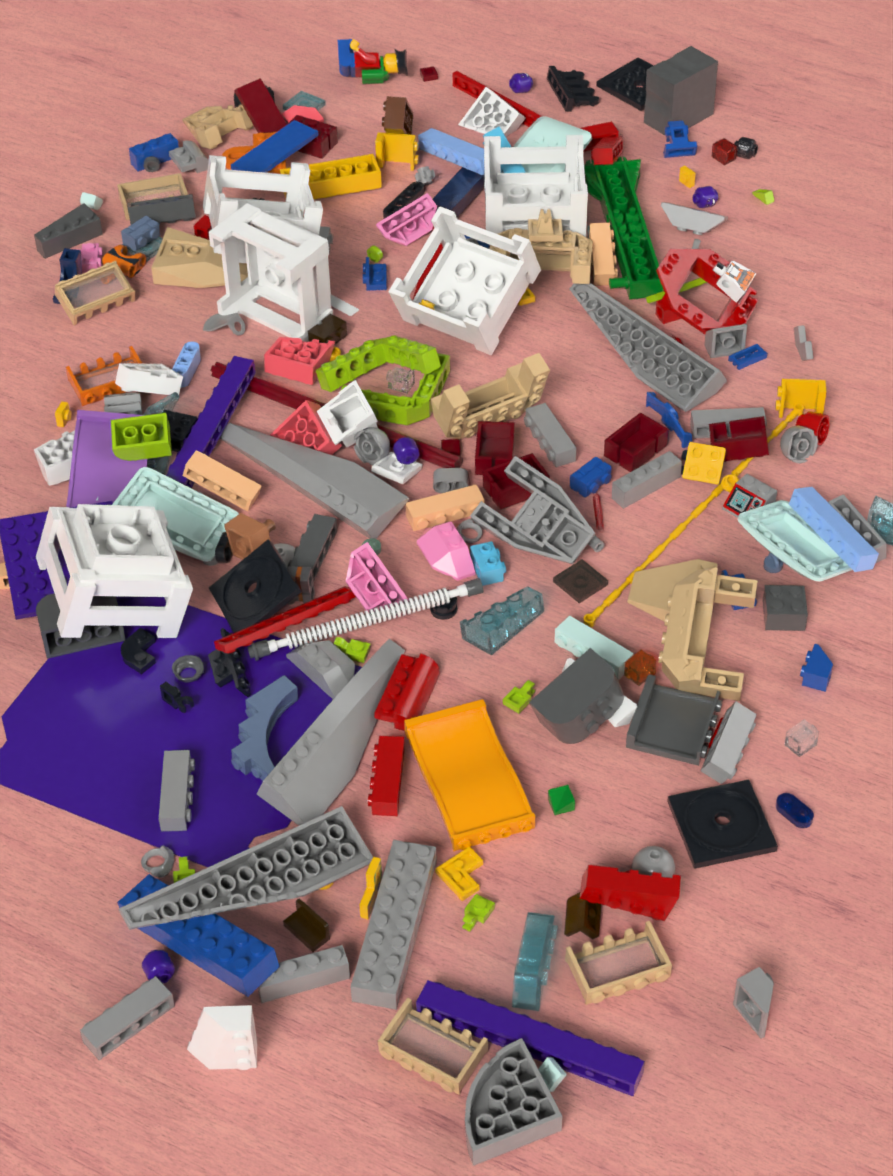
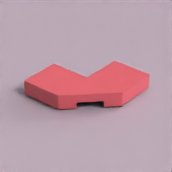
M294 105L281 113L287 123L296 115L324 122V118L313 107Z

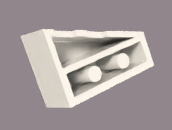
M119 363L115 384L120 386L121 390L125 392L138 391L179 396L183 376L164 364Z

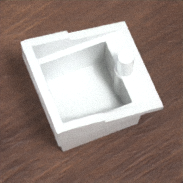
M356 380L338 392L339 394L317 411L335 446L343 441L347 448L356 443L354 437L357 432L369 427L378 428L375 414Z

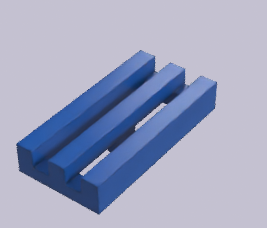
M755 344L729 355L728 361H733V365H737V369L740 370L766 359L768 353L758 344Z

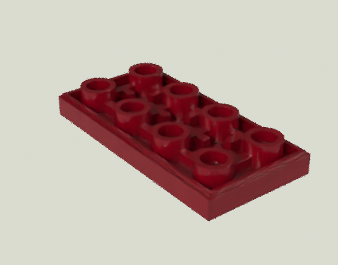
M261 78L234 90L258 133L278 132L287 125Z

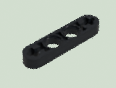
M418 181L412 182L383 209V218H387L420 198L424 194V184Z

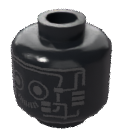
M741 137L738 141H735L733 149L736 156L750 159L756 156L758 145L754 139Z

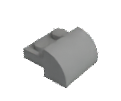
M182 141L183 147L169 151V157L181 172L194 169L199 173L208 169V158L192 141Z
M140 392L104 395V412L143 415Z

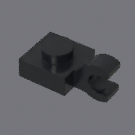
M166 681L160 685L162 700L174 709L179 708L182 713H185V704H189L191 707L194 706L193 699L190 696H181V692L176 686H172Z

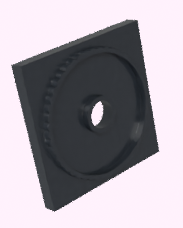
M638 57L597 80L596 86L642 111L645 109L647 69L654 65Z
M269 539L209 587L234 633L272 617L302 592ZM257 583L256 588L252 592L248 593L249 587L252 584Z
M749 780L668 796V805L694 869L777 852L778 845ZM717 817H725L730 822L726 825H721L715 819Z

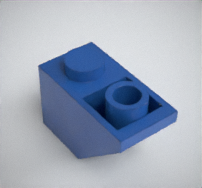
M814 644L812 651L808 650L805 660L807 665H803L800 676L803 677L802 686L826 692L831 679L833 663L818 644Z

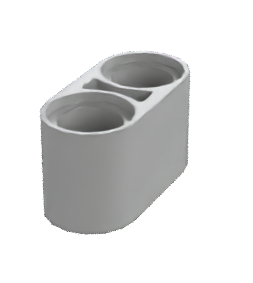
M439 468L433 473V489L438 493L468 487V471L463 468Z

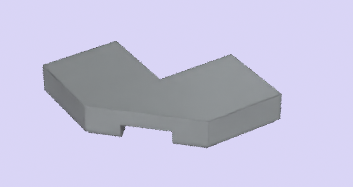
M805 326L794 327L795 345L802 361L813 359L812 342L806 341Z

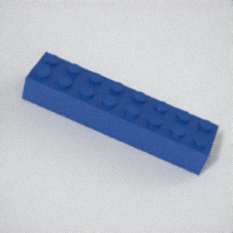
M148 874L117 902L118 906L121 908L169 885ZM217 914L137 928L247 997L280 967L274 948Z

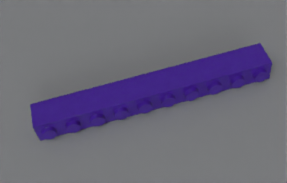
M233 356L231 362L227 364L226 371L220 376L219 383L214 387L210 399L206 401L205 408L199 413L196 424L192 426L188 438H185L181 450L177 452L175 461L169 466L167 477L192 489L195 482L182 476L185 465L196 450L206 454L208 457L212 453L256 373L254 360Z
M427 980L416 1001V1010L421 1013L424 1008L429 1009L432 1013V1019L439 1023L446 1018L452 1023V1028L459 1031L467 1029L472 1033V1036L480 1039L485 1037L488 1039V1042L501 1047H505L522 1038L533 1059L544 1062L547 1057H553L564 1071L630 1096H634L643 1076L645 1061L640 1060L637 1056L621 1053L613 1047H605L597 1044L592 1039L581 1038L570 1031L557 1029L549 1023L533 1020L525 1014H517L509 1011L504 1006L493 1005L482 998L469 996L461 990H453L439 982Z

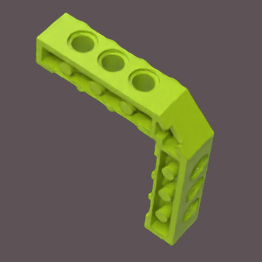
M393 335L365 341L360 347L352 348L345 355H339L335 360L322 364L320 368L316 369V374L321 389L332 392L386 362L395 363L401 367L405 366L411 368V370L415 369L424 374L435 371L441 365L435 347Z
M437 353L441 367L429 374H424L423 379L419 381L418 390L414 392L412 398L361 389L376 419L410 425L429 418L433 411L431 398L440 395L450 373V355Z

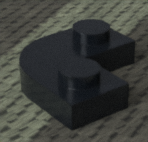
M140 627L121 645V655L124 663L141 675L156 663L155 657L145 651L156 642L155 636Z

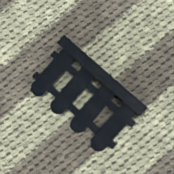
M549 66L546 79L565 112H571L573 105H576V107H580V105L595 106L599 103V97L593 96L594 89L588 88L589 81L584 79L583 72L576 70L562 72L557 70L555 66Z

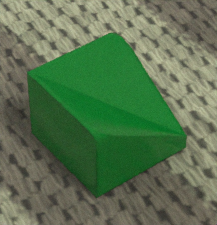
M569 785L548 790V801L554 815L575 810V799Z

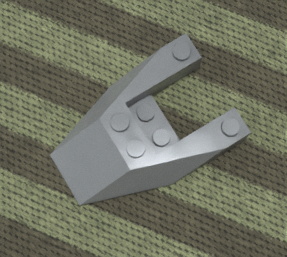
M515 456L504 472L509 479L532 495L512 521L482 501L470 515L471 519L481 528L516 549L573 564L593 538L595 532L560 485Z

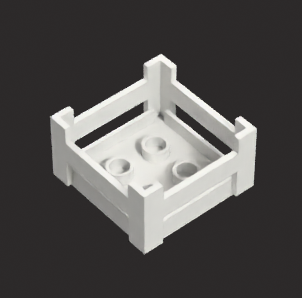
M566 135V147H501V136H484L486 230L495 234L514 228L528 230V219H538L541 209L544 210V213H547V209H550L552 219H562L563 231L570 230L586 237L588 191L587 184H585L583 135ZM565 163V172L500 173L501 164Z
M209 155L203 209L204 214L209 215L212 229L248 203L271 216L274 214L319 235L323 207L321 201L314 202L308 184L310 169L307 163L291 162L290 175L227 170L225 169L226 157ZM222 188L287 192L285 202L225 197L224 193H222ZM236 237L239 263H247L245 242ZM220 244L213 248L214 253L222 254Z
M248 203L209 231L210 246L215 248L219 244L221 245L226 294L217 301L218 314H242L287 337L301 338L304 342H309L308 331L316 324L321 325L322 320L329 314L333 315L330 299L329 246L326 238L274 214L271 216ZM236 237L245 242L248 277L242 282ZM264 297L300 315L301 324L255 302Z
M439 206L431 220L434 230L404 280L396 278L388 292L403 321L416 326L421 323L474 344L476 350L492 355L499 343L498 337L526 288L529 283H534L540 273L539 263L529 239L514 234L511 240L457 219L455 212ZM465 235L518 255L519 260L466 240ZM440 243H442V252L412 301L410 297L412 290ZM422 299L428 300L435 304V310L418 303Z
M78 504L77 508L49 507L36 559L40 570H46L47 568L58 602L60 614L57 626L61 638H81L84 625L159 626L156 633L158 638H177L193 587L189 576L183 573L167 531L168 522L163 510H155V507L90 504ZM59 549H62L70 574L68 586L58 558ZM93 596L164 597L166 600L165 607L90 605Z

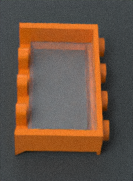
M133 346L129 347L130 357L123 360L119 352H115L113 354L114 362L105 365L102 357L96 360L97 368L88 370L86 363H81V373L74 375L70 367L66 366L68 381H70L82 406L103 400L104 395L125 393V391L121 390L120 386L115 384L119 363L142 364Z

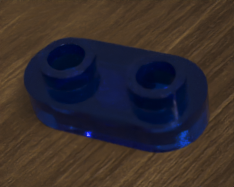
M783 793L777 797L776 810L798 828H808L812 825L814 813L803 802L790 793Z

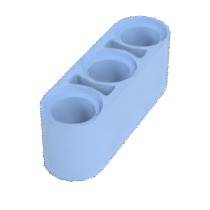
M187 342L183 346L172 370L183 376L181 387L189 385L201 361L200 348L197 342Z

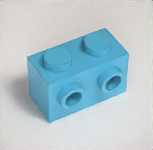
M493 542L470 546L471 560L476 575L482 582V586L502 582L504 573H506L505 563L500 561L499 549H495Z

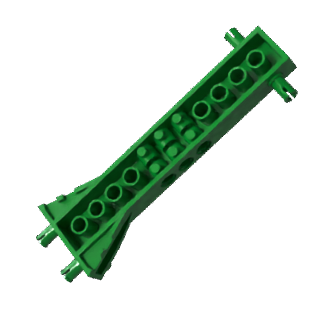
M623 156V161L622 157H619L614 164L594 165V160L590 162L589 159L584 164L587 191L591 196L600 201L605 221L610 223V230L614 232V238L611 241L615 243V254L622 274V278H609V288H625L629 300L646 298L662 292L663 287L656 272L659 267L658 260L636 195L640 178L641 159L627 160Z

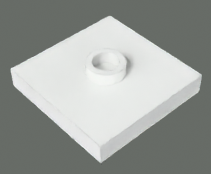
M390 452L372 466L371 472L404 484L422 470V464L416 461L407 465L401 464L397 461L395 453Z

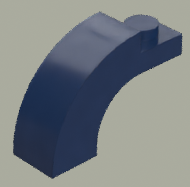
M64 248L59 259L61 267L60 281H66L75 275L82 274L81 250ZM80 287L65 292L70 302L73 298L77 297ZM54 294L52 298L53 302L56 304H60L59 300Z

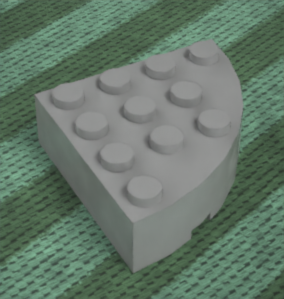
M522 1038L498 1051L496 1056L488 1063H485L479 1070L471 1084L466 1100L465 1137L467 1150L473 1166L562 1131V1114Z

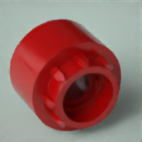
M808 411L806 414H801L798 417L795 426L800 425L812 429L814 435L818 438V445L821 446L827 438L830 419L826 414Z

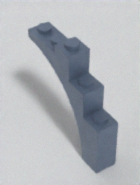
M285 675L246 699L245 712L249 718L239 724L238 736L242 743L231 750V762L236 770L240 769L245 775L252 771L253 775L262 781L275 768L267 750L271 730L284 711L298 700L297 686Z

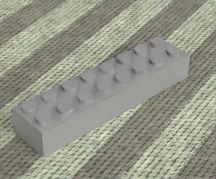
M393 840L351 983L352 1002L397 1010L437 863L436 847Z

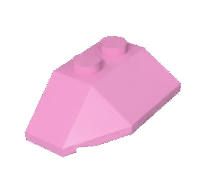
M427 193L378 222L376 226L386 239L408 246L432 231L433 224L431 220L436 213L437 205Z
M451 521L426 528L418 538L417 545L432 569L452 576L457 581L475 575L468 547Z
M368 542L351 552L345 582L365 610L369 612V609H373L374 611L376 607L379 610L380 606L384 609V605H388L389 608L390 603L394 606V602L398 603L400 600L402 602L404 599L408 600Z

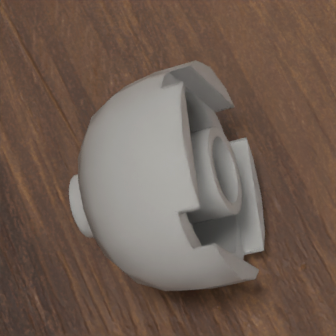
M800 425L787 429L780 440V448L783 455L790 461L799 464L808 461L806 458L814 455L818 445V438L814 435V431Z
M369 427L357 432L354 440H356L354 450L357 457L363 463L368 462L370 465H374L386 457L390 451L388 436L379 428Z
M647 846L634 856L631 870H639V874L651 876L652 872L662 873L661 877L672 878L673 874H675V863L673 857L664 848Z

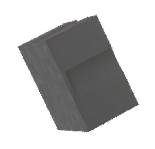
M690 46L670 59L647 69L644 123L665 135V127H667V123L670 121L683 120L684 124L690 128L714 114L718 61Z

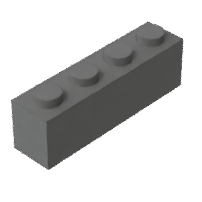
M192 194L128 203L131 225L144 216H148L151 220L158 222V224L166 221L167 223H174L181 219L183 221H190L196 217Z
M314 514L312 520L308 521L306 533L301 536L299 547L295 548L293 560H290L288 566L311 567L313 582L337 533L336 518Z

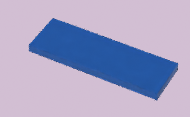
M293 120L232 163L231 170L267 173L316 138L318 131Z

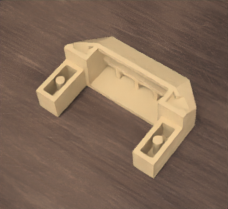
M521 228L508 229L498 233V235L511 240L514 234L529 239L528 230ZM565 230L563 231V242H531L541 270L570 271V278H573L572 283H590L592 240L577 232ZM490 245V250L519 260L518 255Z
M540 353L523 359L522 363L507 368L504 377L464 392L460 384L443 390L441 395L431 398L434 418L446 437L459 440L465 437L470 438L477 433L478 421L506 422L512 418L517 419L526 412V408L532 407L541 399L550 369Z
M715 567L697 570L674 585L673 596L669 595L668 607L670 608V614H666L664 626H667V632H663L661 644H664V650L659 653L658 663H662L663 673L677 690L709 697H715L717 691H720V698L740 701L744 673L704 668L713 604L720 603L754 608L758 580L717 575L718 568Z

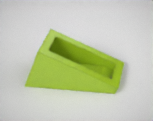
M758 189L752 192L755 197L766 205L775 202L772 190Z

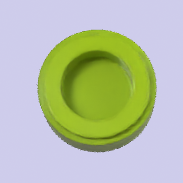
M372 245L367 249V256L371 261L378 263L383 258V253L377 246Z

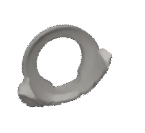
M471 518L462 521L456 528L466 543H475L482 536L481 527L475 524ZM471 528L478 533V536L474 539H469L461 531L462 529Z
M162 845L160 848L148 851L142 857L141 865L146 872L151 873L155 877L162 878L170 873L174 864V854L171 849ZM153 856H161L165 859L164 863L158 867L150 868L147 866L148 860Z

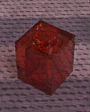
M725 138L713 143L712 158L723 165L736 160L737 146Z

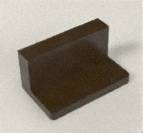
M580 892L569 897L566 906L564 935L569 937L582 932L592 940L599 937L601 904L590 903L587 900L580 899Z
M299 898L295 901L296 911L283 920V925L314 953L330 940L329 925Z

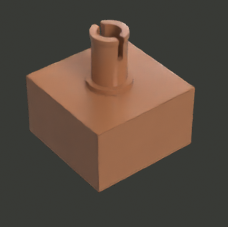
M242 513L224 525L231 551L234 556L241 560L246 558L266 540H270L269 533L276 529L275 523L271 519L261 523Z

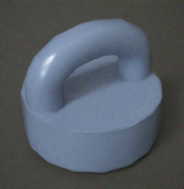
M769 552L768 556L764 559L763 567L769 573H778L783 568V562Z

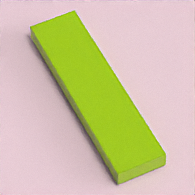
M702 278L686 282L678 293L707 282ZM662 291L646 297L647 303L661 300L665 292Z

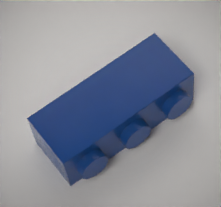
M169 133L128 148L131 165L139 172L144 170V160L147 157H156L160 164L171 160L169 151L179 148L178 140Z

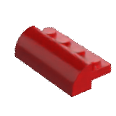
M421 653L419 658L401 654L374 712L375 719L394 723V729L405 731L404 720L422 716L440 676L438 664L429 656Z

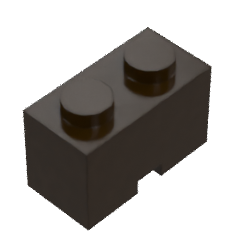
M329 314L322 320L321 325L316 324L308 331L309 342L312 339L319 340V343L335 341L336 344L347 336L346 321Z

